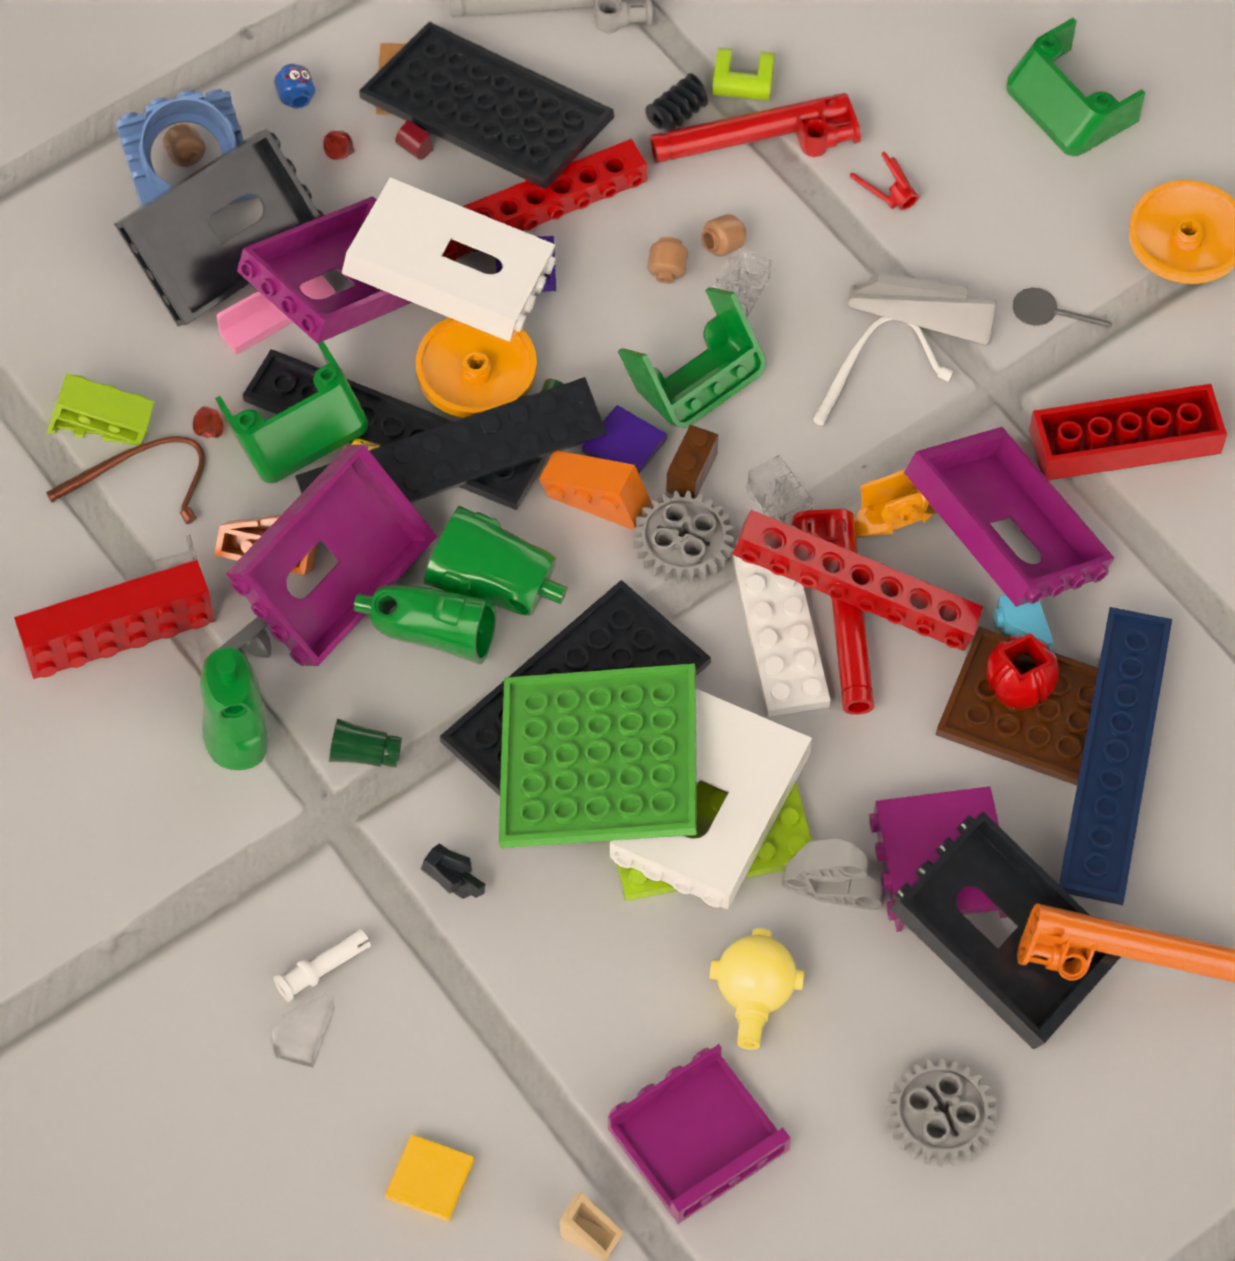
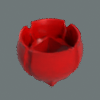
M1032 633L1009 637L1007 642H1000L990 653L986 664V678L990 691L995 690L996 699L999 702L1014 709H1031L1035 707L1038 700L1043 703L1055 690L1059 679V665L1056 655L1050 651L1049 646L1045 642L1035 638ZM1021 655H1028L1037 667L1021 675L1011 660Z

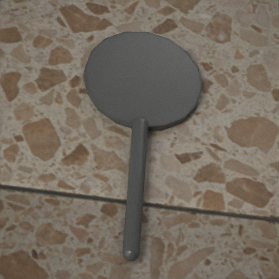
M1041 288L1024 289L1013 300L1015 316L1021 322L1028 325L1040 326L1047 324L1058 314L1105 327L1112 326V323L1109 321L1058 309L1055 298L1048 291Z

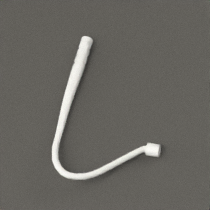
M881 317L876 320L853 347L813 418L816 424L824 425L828 414H830L832 407L835 405V401L841 393L849 372L869 336L879 325L893 319ZM908 324L916 331L934 371L938 373L937 377L948 382L953 371L944 366L942 368L939 367L921 328Z

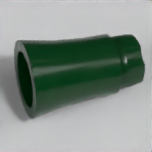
M337 718L332 737L329 762L397 767L402 738L388 735V732L358 726Z

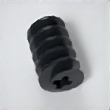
M688 73L676 85L671 86L669 91H665L661 97L656 98L652 104L646 106L645 113L647 119L658 129L666 131L675 130V125L681 126L684 123V119L689 120L692 117V113H698L700 106L706 107L708 105L704 85L696 75Z

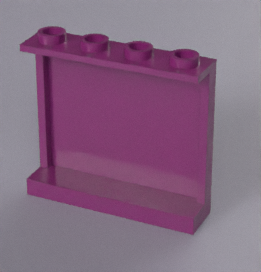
M991 786L875 801L874 813L869 814L870 829L872 833L877 832L879 842L875 843V854L877 862L883 861L884 871L881 872V884L884 891H889L890 901H887V914L889 921H895L897 932L902 931L903 922L889 909L897 901L893 895L906 882L910 885L914 883L918 878L914 874L915 871L927 859L932 863L939 856L935 850L946 838L950 837L953 840L960 833L956 827L969 814L975 818L982 811L999 826ZM966 887L959 892L957 906L963 915L998 910L1000 918H1008L979 889Z
M719 1044L712 1049L708 1047L702 1049L693 1057V1061L684 1067L681 1065L674 1067L666 1074L664 1080L656 1085L651 1083L645 1086L637 1094L638 1097L629 1103L624 1101L617 1104L608 1116V1130L678 1224L788 1152L790 1148V1136L783 1127L777 1130L722 1058V1047Z

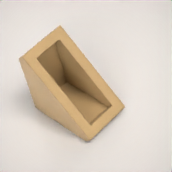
M578 1191L560 1219L561 1238L604 1261L608 1260L624 1233L591 1200Z

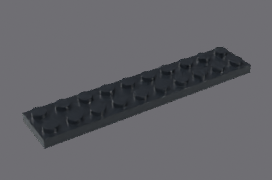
M270 349L244 391L243 400L272 413L279 414L318 392L313 378L316 371L320 368ZM347 379L368 419L366 432L356 439H362L383 446L454 422ZM543 458L458 487L517 510L543 465Z
M586 377L369 451L410 503L552 455L555 451H563L604 437L607 432ZM329 464L295 475L301 494Z

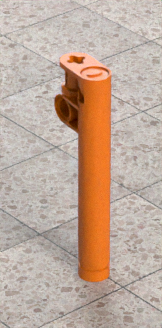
M1035 904L1018 947L1017 960L1019 965L1025 966L1028 962L1045 965L1046 969L1059 972L1067 980H1077L1083 977L1089 968L1094 952L1097 951L1235 982L1234 948L1042 904ZM1070 957H1076L1075 959H1073V960H1071V961H1065L1066 959H1068V958H1070Z

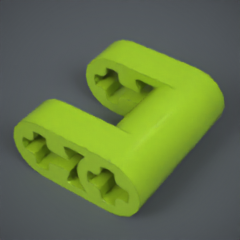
M718 47L712 96L770 101L775 53H760L758 74L730 71L732 49Z

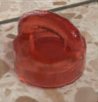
M331 131L324 138V151L333 160L345 159L355 152L352 139L345 131Z
M203 406L195 413L192 427L196 435L205 438H218L222 435L223 421L216 409Z

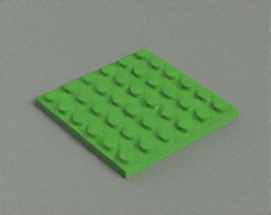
M695 663L504 678L499 844L501 848L697 835Z

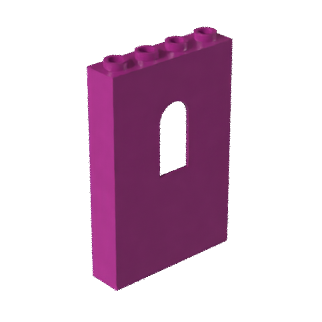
M373 196L243 248L237 272L317 344L413 303L347 275L344 276L355 286L324 299L310 298L300 289L302 283L335 269L342 274L346 252L377 201Z
M1003 427L916 451L905 469V475L1016 607L1027 603L1034 604L1048 596H1058L1063 591L1069 589H1079L1084 584L1092 581L1097 583L1109 573L1108 568L1115 557ZM1010 518L1039 552L1041 562L1030 564L1021 560L991 523Z
M364 444L347 445L226 572V575L231 579L233 589L241 596L246 597L251 603L253 613L260 619L265 620L271 627L270 632L273 637L279 642L284 643L291 651L289 655L297 664L301 666H319L366 615L354 611V602L357 594L374 596L379 586L394 585L437 538V535ZM321 540L338 560V563L306 597L301 599L295 598L287 588L288 575Z

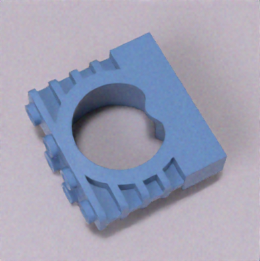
M216 89L205 94L206 97H204L202 91L195 93V90H187L179 93L178 98L166 100L165 97L150 101L149 106L145 107L144 114L138 115L137 112H131L120 116L121 120L116 122V129L121 140L140 207L173 186L158 177L151 162L152 145L159 133L165 128L183 122L200 125L215 137L219 144L221 155L244 141L230 91L222 92V89ZM245 194L228 205L254 199L257 196Z

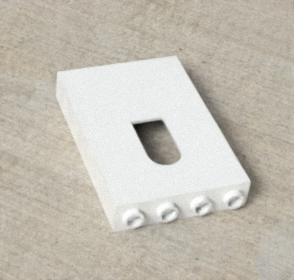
M389 178L346 252L342 274L510 342L514 332L520 333L527 317L524 315L525 311L531 313L537 298L534 294L535 292L540 294L547 278L544 276L545 273L550 275L554 268L556 258L552 257L555 244ZM453 239L496 257L502 263V270L496 274H485L445 258L442 254L450 240Z
M696 689L697 784L699 780L729 792L704 836L697 839L673 836L615 840L610 842V858L621 867H632L643 872L647 878L653 881H664L672 885L680 893H691L702 898L706 904L712 907L720 906L728 910L811 754L812 738Z

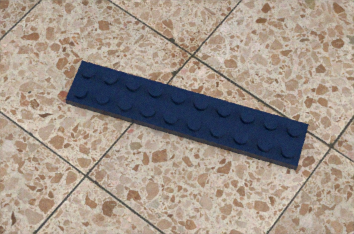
M1114 607L1109 608L1059 885L1069 895L1123 906L1173 619Z

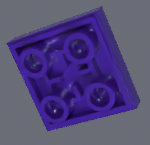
M616 405L603 420L607 432L606 436L584 443L582 453L590 457L633 464L638 473H640L667 440V434Z

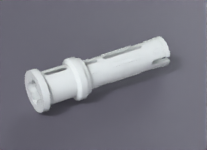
M358 929L355 933L309 961L301 959L297 962V966L282 976L280 974L273 977L275 985L287 1002L292 1001L294 995L308 986L315 987L320 981L319 978L365 949L370 948V942H366L368 939L366 934L361 929Z

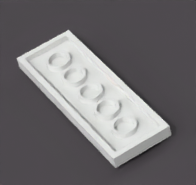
M731 549V558L767 717L830 707L831 701L804 587L799 582L784 576L775 575L770 570L743 561L741 558L732 555L734 549Z

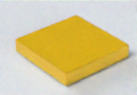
M411 1134L385 1193V1197L390 1201L449 1222L474 1165L475 1157Z

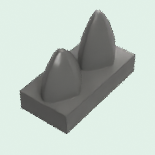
M257 617L218 649L233 647L245 655L241 649L244 647L256 656L269 658L272 647L270 637L265 630L268 625L267 622Z

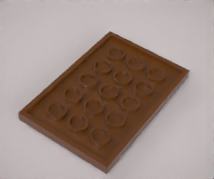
M979 626L936 729V736L1077 786L1098 668L1054 653L1059 665V679L1052 694L1043 703L1038 700L1035 707L1031 709L1008 707L996 699L995 690L990 691L986 678V664L993 649L1000 642H1007L1009 636ZM1021 655L1011 660L1021 675L1037 667L1028 655Z

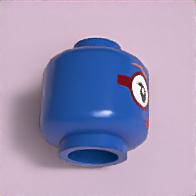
M287 64L281 68L274 79L278 96L286 106L296 109L308 105L315 95L316 90L308 68L302 65Z

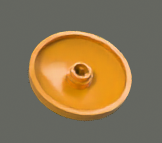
M1192 180L1172 181L1151 189L1137 202L1130 219L1129 240L1135 255L1150 271L1170 281L1199 284L1223 277L1235 268V199L1218 187Z
M448 317L428 331L416 353L417 381L423 394L437 408L456 417L465 418L524 398L531 391L536 379V351L530 337L523 329L520 333L515 331L509 342Z

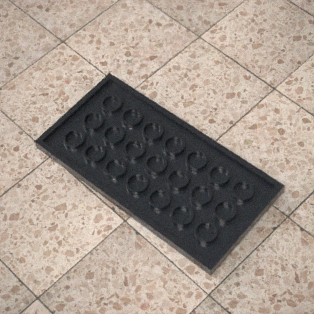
M428 22L359 90L360 99L405 121L411 120L423 130L545 190L614 119V109L431 22Z
M620 580L509 677L694 663L697 676L711 663V657L625 582ZM504 681L440 735V742L499 796Z

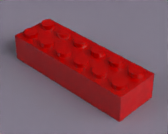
M1211 383L1033 410L1029 428L1040 471L1048 480L1222 454L1227 437Z
M198 559L14 617L33 679L50 677L58 671L71 667L78 668L89 661L99 658H110L118 652L130 648H141L149 642L162 638L169 639L180 632L190 629H201L209 623L215 622L209 589Z

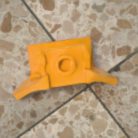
M900 470L894 474L860 485L862 508L854 517L856 538L893 534V530L920 520L925 523L937 512L905 475V470Z

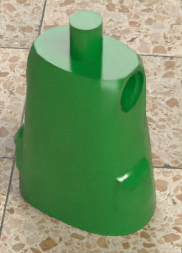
M462 506L456 508L430 558L424 576L425 585L444 591L490 600L496 606L524 616L533 614L541 597L561 604L568 589L567 586L550 580L556 564L555 556L502 529L496 518H491L480 512L475 513Z
M384 585L377 588L374 596L358 593L354 602V611L370 615L373 627L390 639L437 649L477 664H482L487 658L496 625V608L490 600L422 586ZM394 606H397L396 610L392 614H389L390 610Z
M233 647L216 649L205 659L200 678L204 707L202 720L204 743L209 755L219 766L230 770L250 769L263 760L268 746L259 684L254 669L243 653Z

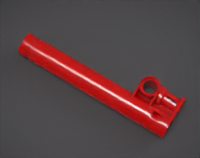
M845 92L671 130L664 134L650 135V147L655 163L668 161V159H679L796 133L802 151L810 157H819L828 148L836 147L837 143L850 140L854 144L860 143L861 131L850 99Z
M806 510L793 516L792 521L795 528L858 554L854 515L850 510ZM831 598L843 711L851 715L865 714L874 708L864 611L854 605Z

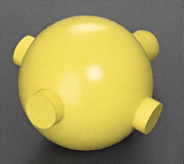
M763 928L752 930V935L742 937L733 942L724 951L720 960L712 959L709 979L718 980L722 995L730 1005L736 1008L735 1017L738 1019L739 1024L737 1045L748 1050L760 1048L762 1028L769 1019V1013L784 1005L791 997L794 989L802 990L804 970L796 969L795 961L789 950L782 943L771 938V931Z

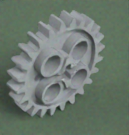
M674 491L673 499H669L667 495L662 494V503L652 499L651 509L643 507L642 517L636 518L637 527H634L633 537L634 549H638L637 558L644 559L645 569L654 566V576L664 572L666 582L671 576H676L677 584L681 583L683 577H687L690 584H693L694 576L696 575L703 581L706 580V571L716 575L717 565L720 567L725 566L726 558L731 557V547L734 545V527L730 525V516L723 515V506L713 508V498L703 502L702 493L693 499L691 498L690 491H687L685 497L680 498L677 491ZM676 518L679 521H671L670 519ZM699 528H707L709 530L700 531ZM660 543H667V544H669V545H668V546H660V545H658V544H660ZM688 553H696L698 555L690 556Z
M941 1058L939 1066L934 1067L932 1061L927 1059L925 1069H922L915 1063L913 1075L904 1070L902 1072L903 1082L895 1080L893 1085L895 1092H889L888 1101L892 1104L887 1105L886 1114L892 1116L888 1119V1127L897 1128L893 1133L894 1140L904 1138L901 1146L902 1151L910 1147L914 1148L913 1159H916L922 1153L925 1155V1164L927 1165L934 1157L937 1158L939 1167L943 1166L945 1158H949L953 1166H957L959 1155L968 1162L971 1158V1150L980 1154L982 1150L980 1142L989 1143L991 1136L988 1132H994L996 1123L991 1121L997 1117V1110L991 1108L995 1105L996 1098L987 1096L991 1087L989 1084L979 1086L982 1078L981 1074L974 1077L969 1076L971 1066L968 1065L963 1071L958 1070L957 1060L952 1063L951 1067H946L944 1058ZM948 1086L953 1088L956 1093L946 1095L941 1092L940 1088ZM925 1088H930L933 1092V1096ZM921 1101L926 1105V1108L918 1110L913 1108L910 1103ZM962 1114L968 1115L972 1118L973 1122L968 1124L962 1123L957 1119V1116ZM950 1127L954 1131V1133L958 1135L957 1137H954L952 1135V1133L950 1132ZM931 1129H937L941 1131L944 1136L941 1138H933L927 1133V1131Z

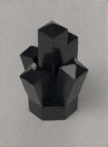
M440 843L434 846L425 857L421 866L422 872L437 881L449 894L454 893L464 899L471 895L477 898L485 893L486 884L470 874L472 865L469 857L453 852Z

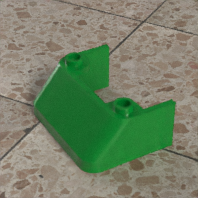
M1074 18L1036 38L1008 75L1006 90L1065 154L1080 156L1138 123L1145 92L1141 89L1120 102L1113 95L1104 91H1098L1085 97L1052 62L1072 50L1077 23Z
M713 287L705 289L717 315L708 321L704 327L703 337L708 349L666 379H664L659 369L652 366L647 354L625 348L618 350L637 392L672 426L688 428L690 424L693 425L760 377L765 370V356L735 292Z
M324 341L318 343L326 365L318 369L313 378L318 392L272 418L264 421L259 412L251 409L232 416L221 396L215 398L228 426L258 476L266 483H276L363 435L368 428V419L358 399Z

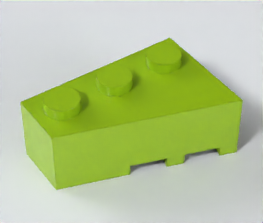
M66 373L54 404L47 433L56 434L57 429L74 431L75 437L84 438L85 433L103 435V441L139 446L146 434L155 401L147 399L141 394H131L118 390L109 384H99L90 381L81 375Z

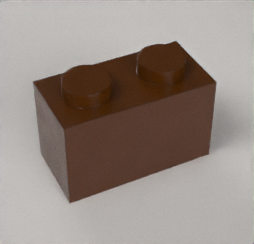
M691 424L689 425L667 471L666 492L674 494V491H677L680 497H685L686 492L690 491L691 498L695 499L698 496L717 456L719 434Z

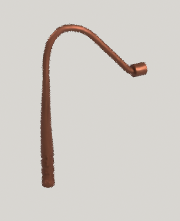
M182 436L160 438L115 455L47 491L46 495L50 502L53 503L142 451L165 443H187L196 449L199 456L197 471L181 506L182 511L180 512L185 523L190 524L197 517L188 505L205 466V455L200 444L191 438Z

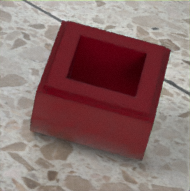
M407 120L401 126L395 138L398 146L418 160H423L433 151L428 132L411 120Z

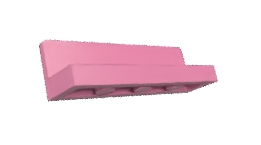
M323 275L300 285L301 291L313 299H324L336 294L334 288ZM260 291L253 293L217 314L220 336L236 355L293 323Z

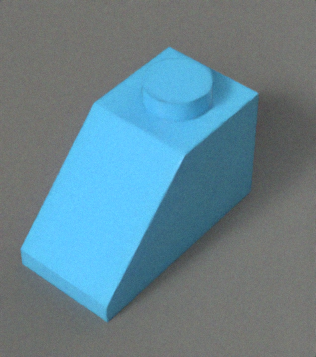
M1006 595L999 596L997 608L993 610V618L996 627H1001L1003 635L1012 637L1032 633L1035 638L1045 642L1049 646L1050 651H1052L1053 639L1040 601L1016 607Z

